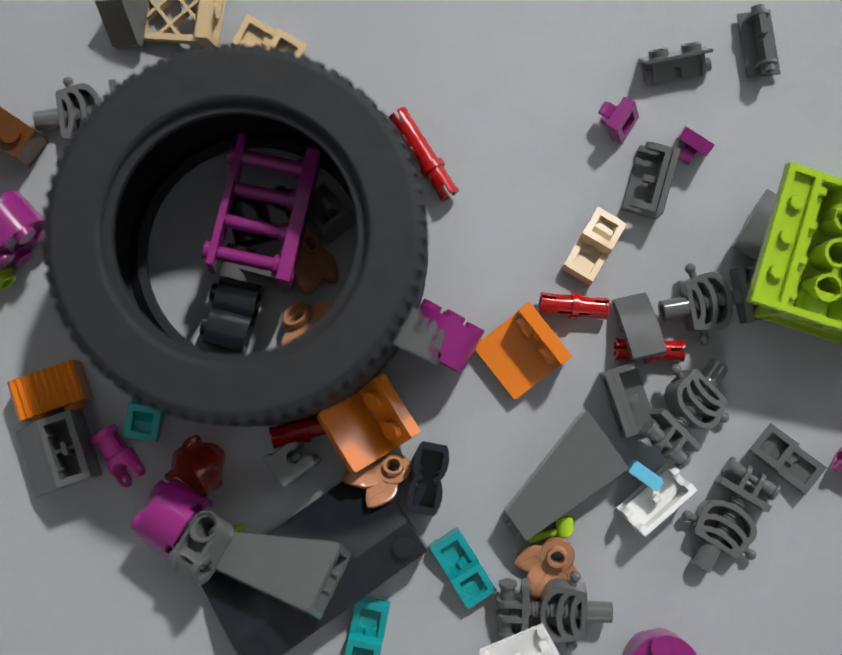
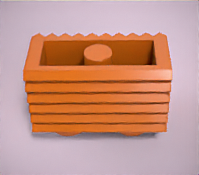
M68 360L7 382L19 422L31 421L32 424L61 410L85 409L84 402L93 400L83 364L78 360Z

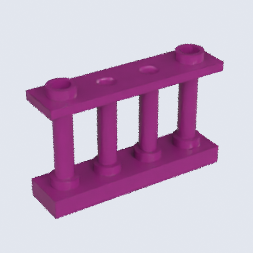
M239 133L236 144H230L228 150L227 164H230V169L211 241L206 240L204 243L202 260L206 261L207 269L212 274L217 273L219 261L271 271V275L276 276L278 288L291 290L321 166V150L307 148L304 159L299 158L298 161L248 151L246 134ZM244 164L295 175V179H299L297 191L291 190L288 193L241 183L240 179ZM240 196L287 206V210L292 211L289 223L283 222L282 225L232 215L235 198ZM228 228L278 238L280 243H284L281 256L275 255L273 258L223 247Z

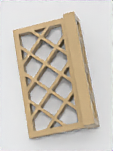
M149 0L143 42L220 46L226 0H195L189 6L184 0H179L185 9L172 20L163 11L175 0H162L158 4L155 0ZM160 14L167 24L157 33L149 32L150 22ZM191 15L195 20L194 34H181L176 27Z

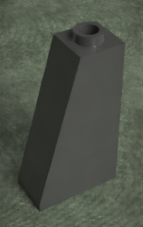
M583 411L575 418L505 507L504 511L508 518L503 521L515 538L521 534L525 541H528L629 469L589 411Z
M234 532L233 539L217 563L215 570L321 620L352 553L341 544L332 541Z

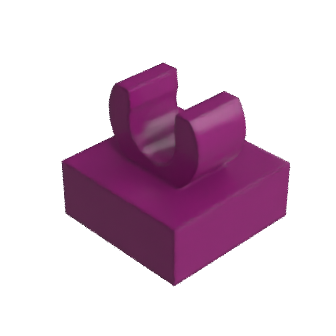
M626 97L622 98L618 106L605 101L598 111V114L602 116L600 121L606 124L610 139L620 144L624 142L639 118L636 102Z
M684 126L677 136L685 142L678 159L687 165L697 151L707 156L714 147L712 142L687 126Z

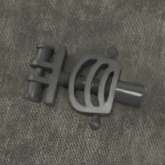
M65 77L63 84L66 88L55 93L57 108L34 111L33 120L37 131L60 128L61 137L66 142L71 143L73 139L70 137L74 130L77 131L81 126L80 121L83 117L88 118L92 113L90 109L94 106H90L84 96H92L97 106L103 99L90 85L85 83L73 85V79ZM115 79L108 80L110 94L116 90L114 86L118 82ZM74 99H78L80 108H77L73 101Z
M687 264L685 271L690 278L679 283L681 297L662 300L658 303L661 319L666 321L685 317L686 326L689 331H700L699 342L702 345H706L710 341L708 331L724 329L729 325L733 315L734 304L737 307L740 324L762 320L756 317L753 318L752 303L746 302L756 265L729 270L733 290H730L727 282L720 274L708 272L697 275L695 265ZM744 270L747 271L749 284L746 282ZM712 284L715 286L717 293H715ZM753 304V305H754V310H756V308L758 307V305Z
M711 359L702 373L698 369L682 371L680 365L674 364L671 367V373L676 375V377L668 384L664 393L665 402L673 416L665 408L652 409L649 415L653 419L648 420L641 428V433L651 439V445L655 449L663 447L661 451L662 456L665 459H672L678 469L685 468L692 459L691 455L685 453L681 448L685 451H699L702 447L686 430L687 427L691 429H713L718 425L719 421L726 423L729 420V415L724 412L728 400L716 389L728 372L727 366L719 360ZM694 416L702 417V420L699 421Z
M734 457L728 459L723 472L737 477L735 482L733 483L722 476H717L714 481L734 493L733 499H730L731 502L707 499L699 504L695 514H692L689 510H685L682 513L683 520L692 521L690 532L703 539L691 562L708 573L711 572L722 551L736 559L740 558L743 553L749 560L756 558V551L750 549L749 546L756 538L757 528L752 518L742 508L748 502L764 512H769L772 506L757 498V495L761 492L772 501L781 489L779 484H773L766 479L767 475L762 472L757 476L752 475L753 467L749 464L743 466ZM747 481L752 483L748 491L743 489ZM715 506H723L726 510L723 511L724 514L721 516L708 513ZM737 517L742 520L745 527L744 531L735 524ZM708 519L718 521L716 527L705 525L704 522ZM730 530H731V531L734 533V535L736 536L737 542H735V541L728 535V533H730Z
M578 571L570 573V580L554 578L548 581L541 592L539 603L537 601L530 603L529 578H522V594H514L517 587L515 580L509 578L499 580L500 595L496 599V604L502 607V609L496 611V619L499 621L497 635L502 638L514 635L513 623H520V632L528 629L529 617L538 616L553 642H567V648L575 650L577 648L576 641L585 639L586 622H613V603L610 601H587L586 585L583 582H578L581 578ZM557 594L555 602L553 604L552 602L548 603L552 596ZM570 596L569 603L567 604L565 601ZM548 616L550 618L556 617L557 627L551 625L546 618ZM568 617L571 626L565 625L562 618L566 619Z

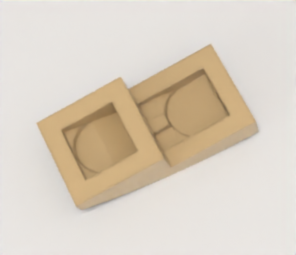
M246 14L230 44L233 47H237V43L245 44L246 46L257 44L269 50L270 46L276 47L281 51H292L299 58L307 47L306 44L281 29L274 30L249 14Z
M598 207L561 267V270L590 286L606 258L613 250L627 223Z

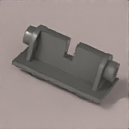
M758 4L751 7V12L737 14L747 79L781 74L770 10L765 9L764 4Z
M701 42L682 44L681 51L669 53L668 48L648 51V57L638 58V61L647 64L648 68L643 70L644 83L650 82L651 85L675 81L674 68L679 67L680 79L704 76L712 68L710 58H705V53L713 52V48L703 47Z

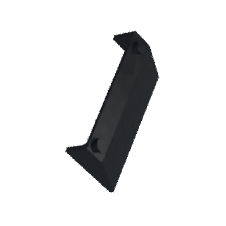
M342 481L268 534L271 536L332 541L341 544L352 553L321 620L217 571L201 586L238 655H284L426 553L428 545L395 498L380 507L367 508L366 489L351 486Z

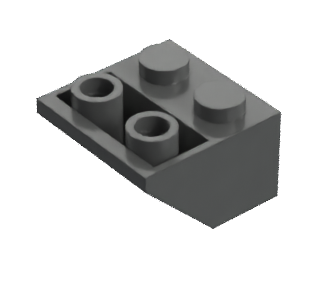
M67 410L35 421L15 432L35 498L103 475L94 445L89 440L91 435L83 410Z

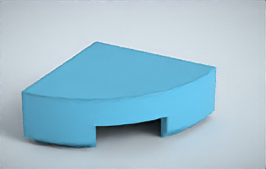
M629 459L626 463L629 467L626 470L628 473L658 492L664 483L661 477L634 459Z

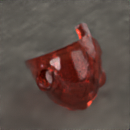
M194 435L187 438L182 443L183 446L178 447L173 452L171 470L164 477L166 481H171L177 476L191 488L208 497L211 491L218 489L223 484L221 476L225 463L224 456L226 455L224 450L218 445L202 441L199 435Z

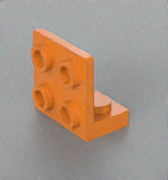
M530 302L526 303L516 314L479 341L475 349L513 399H518L553 370L573 357Z
M385 373L374 378L353 396L320 411L316 415V418L351 474H355L421 432Z

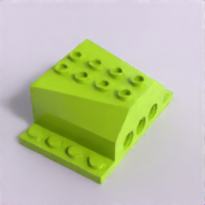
M789 162L785 164L746 302L758 305L753 313V317L842 345V178Z

